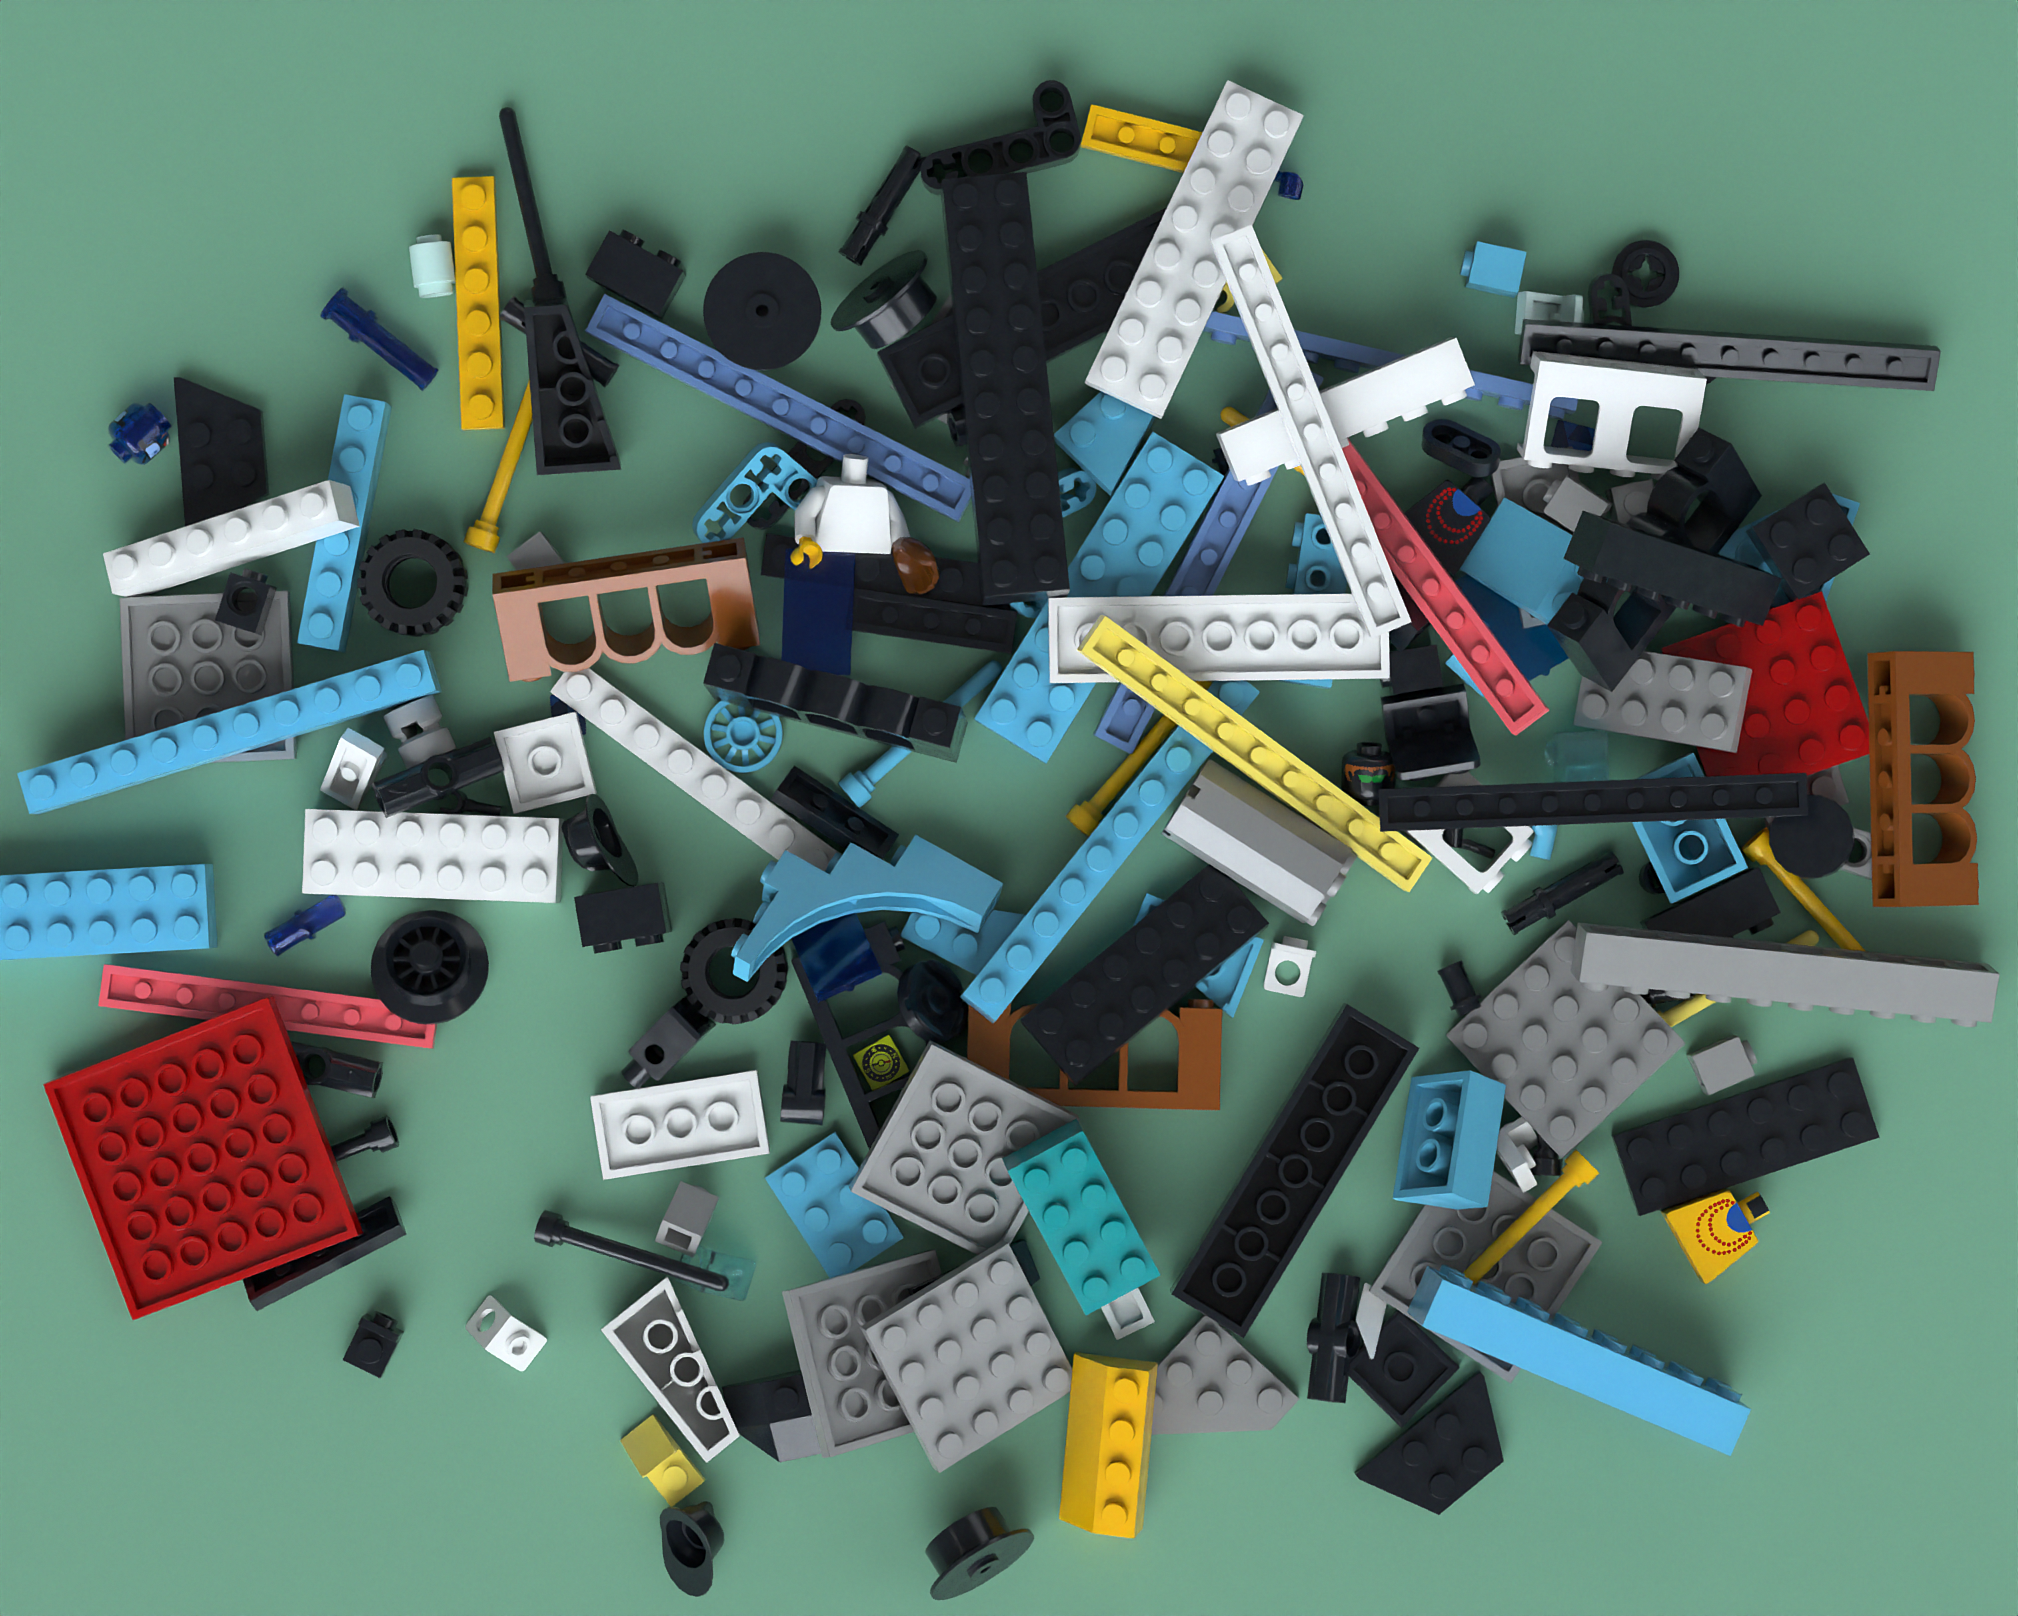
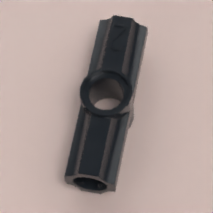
M488 737L445 755H434L427 759L425 763L374 782L372 787L380 810L388 818L431 800L444 799L451 792L502 773L504 767L496 744L492 741L491 737ZM431 769L443 770L448 775L449 783L445 786L434 785L428 779V771Z
M291 1041L307 1085H319L375 1098L382 1080L383 1062L333 1051L327 1047H316ZM315 1054L320 1055L325 1062V1071L318 1078L313 1076L309 1070V1061Z
M1322 1273L1317 1317L1311 1320L1307 1331V1348L1309 1353L1312 1354L1307 1399L1346 1403L1350 1361L1357 1355L1361 1339V1333L1355 1321L1360 1277L1337 1273Z

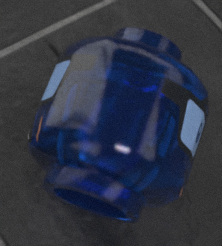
M133 403L108 426L109 435L113 439L108 447L124 464L131 459L139 465H145L169 444L170 435L168 430L172 426L151 403H148L146 406Z

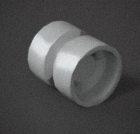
M434 695L413 701L383 716L392 738L400 739L402 742L398 751L406 769L425 763L427 759L434 755H445L457 750L449 729L441 727L439 724L443 715ZM416 725H419L424 732L417 735Z

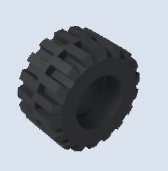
M402 529L395 531L393 535L389 536L386 534L379 539L380 543L375 547L371 546L366 552L369 555L365 562L361 561L359 570L362 571L361 578H357V588L361 589L362 594L360 600L362 605L368 609L370 617L390 631L412 637H421L424 634L431 635L439 632L441 627L450 625L454 621L452 618L457 612L460 613L464 607L462 601L464 596L467 597L468 587H466V579H468L467 570L462 565L463 560L460 555L445 540L423 530L413 529V531H407ZM410 558H418L428 562L435 570L437 576V586L434 595L426 604L418 608H407L400 605L394 600L390 592L392 572L401 562Z
M733 918L713 922L698 931L683 952L685 954L680 964V971L682 972L681 984L688 995L687 999L691 1005H694L699 1010V1013L714 1019L715 1022L733 1025L753 1021L776 1005L785 989L788 963L786 962L782 946L771 954L759 967L757 983L744 995L729 996L723 994L715 988L710 979L709 968L715 954L725 947L735 946L743 933L749 936L756 926L752 921Z

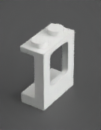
M1469 772L1463 774L1447 773L1435 787L1482 784ZM1529 826L1504 827L1511 833L1512 840L1483 872H1478L1443 840L1442 834L1445 829L1411 830L1405 832L1411 838H1415L1464 882L1471 892L1478 894L1482 889L1489 893L1501 881L1505 874L1500 869L1510 858L1517 862L1533 844L1528 838L1534 831Z

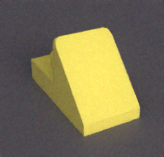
M654 1414L620 1440L643 1478L646 1476L649 1478L671 1507L705 1481L703 1475Z

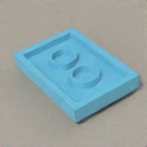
M836 1131L765 1177L767 1183L829 1278L854 1271L904 1238V1235L887 1209L850 1191L849 1186L859 1170V1166Z

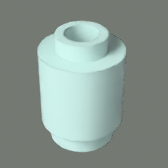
M438 234L417 237V244L409 247L413 284L414 288L419 290V297L432 298L453 294L452 284L456 283L451 242L442 241L441 235Z

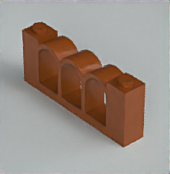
M744 537L492 574V595L510 682L518 680L533 682L542 677L551 676V667L563 672H578L590 668L599 660L602 653L620 663L635 664L649 659L658 651L661 644L668 650L680 655H695L704 652L716 642L717 644L740 650H747L752 646L760 645L758 619ZM706 579L711 604V612L708 618L701 624L692 627H680L671 623L665 617L662 610L658 585ZM647 587L653 617L650 626L642 633L636 635H621L610 629L603 616L600 594ZM588 596L594 625L592 634L584 641L576 644H564L555 640L548 633L545 626L541 602Z
M1890 651L1867 653L1873 907L1979 905L1978 863H1969L1976 851L1977 833L1975 823L1970 814L1963 809L1969 803L1975 791L1976 783L1974 765L1969 755L1962 750L1973 734L1975 723L1973 706L1966 695L1974 694V652ZM1909 695L1928 697L1935 703L1939 711V731L1935 739L1927 745H1910ZM1911 754H1922L1931 757L1940 769L1941 787L1937 797L1930 803L1912 804ZM1912 813L1931 815L1937 820L1941 828L1943 837L1941 850L1934 860L1925 864H1913Z
M1188 999V1007H1179L1178 1017L1169 1010L1160 1016L1171 1022L1177 1032V1090L1127 1089L1128 1043L1119 1050L1118 1089L1068 1088V1077L1061 1069L1059 1087H1021L1059 1106L1220 1110L1222 1008H1213V1000ZM1010 1003L993 1024L969 1005L967 1059L1009 1080L1010 1035L1012 1027L1019 1018L1028 1014L1039 1003L1023 1005L1012 1013Z

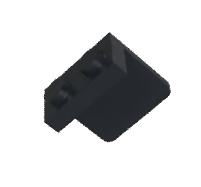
M1464 683L1381 697L1386 743L1398 779L1421 781L1433 775L1445 773L1463 774L1481 765L1480 755L1470 728L1467 693Z

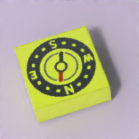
M890 1035L853 1054L872 1090L884 1086L909 1072Z

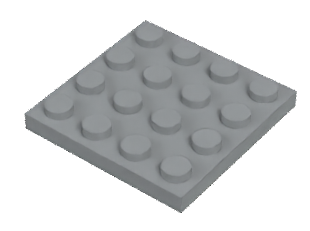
M290 591L275 592L262 636L215 621L223 593L120 598L125 740L294 689ZM240 593L237 598L239 608L243 612L252 610L257 603L256 593ZM296 736L210 763L297 759Z
M1569 920L1480 1002L1482 1007L1471 1011L1446 1034L1453 1044L1484 1076L1506 1085L1504 1098L1562 1159L1686 1044L1640 994L1626 992L1623 990V986L1608 985L1607 990H1592L1582 986V982H1579L1571 973L1577 928Z
M930 1040L852 1180L849 1189L851 1192L979 1255L1002 1240L1010 1245L1029 1211L1013 1183L1002 1158L1076 1118L1078 1122L1080 1119L1077 1114Z
M1493 1171L1488 1207L1457 1210L1423 1205L1372 1283L1369 1292L1417 1322L1407 1311L1426 1267L1429 1266L1440 1270L1441 1265L1444 1264L1463 1273L1537 1199L1526 1192L1523 1193L1519 1187ZM1551 1209L1480 1280L1504 1290L1503 1293L1512 1297V1302L1516 1303L1519 1296L1542 1306L1541 1309L1550 1313L1549 1317L1553 1319L1599 1249L1602 1241ZM1429 1330L1509 1383H1512L1521 1369Z
M1004 1240L860 1326L933 1469L939 1473L1065 1396L1071 1390L1072 1367L1009 1243Z
M927 1250L782 1291L822 1458L833 1457L914 1432L860 1326L910 1297L909 1288L940 1275L941 1270L936 1250Z

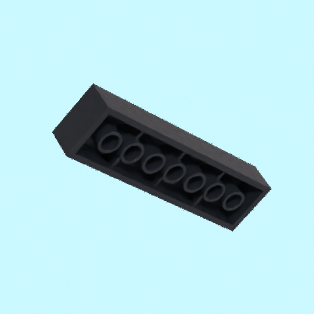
M1343 1003L1170 1289L1171 1295L1244 1338L1403 1077L1419 1047L1350 1005Z

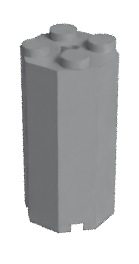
M1208 759L1161 833L1303 924L1306 922L1311 926H1314L1322 915L1329 898L1336 895L1347 877V872L1357 858V855L1351 852L1352 848L1211 759Z

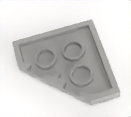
M1203 1315L1158 1363L1152 1435L1272 1430L1297 1403L1299 1397L1219 1323Z

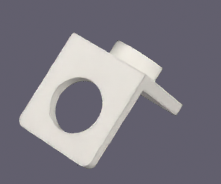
M1284 936L1282 944L1272 942L1263 985L1265 990L1297 997L1305 995L1312 957L1315 958L1317 952L1307 949L1308 941ZM1283 961H1293L1299 967V979L1292 985H1283L1276 979V967Z
M491 1295L485 1299L465 1326V1329L485 1350L521 1372L528 1367L547 1342V1339L541 1333L512 1316ZM495 1311V1320L488 1330L481 1332L482 1320L488 1313Z

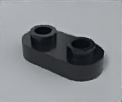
M1447 419L1433 420L1423 428L1421 446L1423 451L1430 457L1478 478L1492 475L1499 468L1501 449L1494 440Z

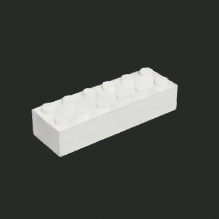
M305 809L302 893L560 903L563 848L561 826L564 819L402 812L386 818L383 812Z

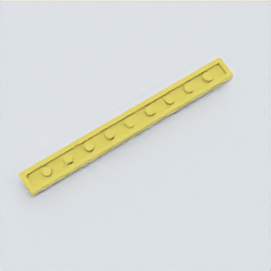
M1099 616L1077 648L1078 652L1305 819L1352 848L1351 852L1356 854L1358 858L1403 891H1411L1433 857L1399 832H1380L1379 817L1107 616Z

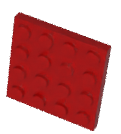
M1822 591L1770 609L1763 626L1749 621L1745 622L1744 627L1728 624L1661 648L1662 654L1752 669L1737 753L1696 746L1706 777L1806 773L1808 776L1869 754V721Z

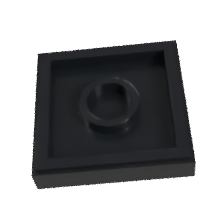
M1396 1310L1381 1326L1374 1358L1371 1359L1364 1343L1359 1348L1357 1355L1350 1361L1349 1377L1402 1428L1460 1367L1408 1316Z

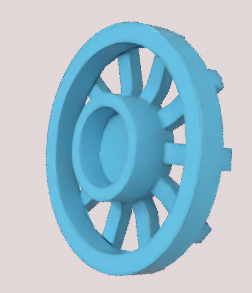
M720 701L710 711L704 726V741L711 757L725 769L738 773L754 772L768 765L777 755L782 743L783 730L779 716L771 715L772 719L757 724L755 720L760 714L759 711L754 710L749 718L745 717V708L738 706L739 717L734 718L725 708L730 703ZM719 712L730 722L728 726L713 723ZM775 723L776 738L760 735V730ZM711 729L726 733V738L714 742L712 745ZM758 741L774 744L767 757L757 745ZM730 743L732 747L723 760L715 749ZM752 748L762 761L749 766L748 750ZM737 750H742L743 766H735L730 763Z

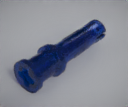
M343 287L336 292L322 310L321 318L325 321L331 319L349 334L348 339L353 343L359 344L363 342L387 361L388 364L416 384L421 391H424L438 374L439 370L431 366L406 344L377 323L378 317H376L375 312L364 310L350 299L348 291Z

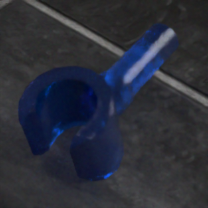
M1278 171L1274 179L1275 182H1280L1278 195L1292 200H1300L1304 186L1300 176L1293 172Z

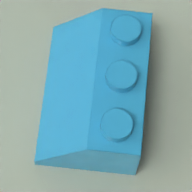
M1690 752L1636 779L1705 776L1694 753ZM1725 819L1632 822L1670 904L1748 868Z
M1471 1070L1411 1077L1393 1199L1457 1210L1488 1207L1506 1089L1505 1084Z

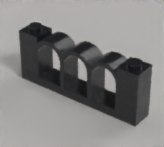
M1698 428L1674 459L1677 466L1668 470L1656 483L1647 504V512H1641L1633 516L1626 524L1718 554L1762 497V494L1733 445ZM1697 497L1700 504L1685 523L1687 511ZM1605 576L1601 583L1584 577L1577 595L1573 592L1547 627L1580 675L1613 692L1677 607L1663 601L1665 597L1663 594H1661L1659 601L1642 596L1635 592L1637 586L1633 585L1629 592L1630 596L1614 615L1617 601L1624 590L1607 584L1608 577Z
M714 643L703 682L714 700L724 701L736 706L957 763L968 724L960 706L921 696L919 698L890 688L866 685L840 675L809 670L793 663L758 656L752 652Z
M886 921L791 960L869 1150L881 1130L870 1101L904 1088L911 1074L866 1092L847 1047L891 1028L910 1027L905 1022L900 1010L898 1014L884 1022L843 1038L825 992L875 972L889 973L899 981L903 971L892 964L902 960L899 952L906 948L897 926L888 928Z

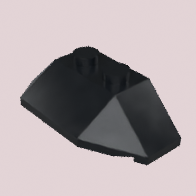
M801 1370L722 1386L726 1407L738 1433L781 1463L821 1454Z

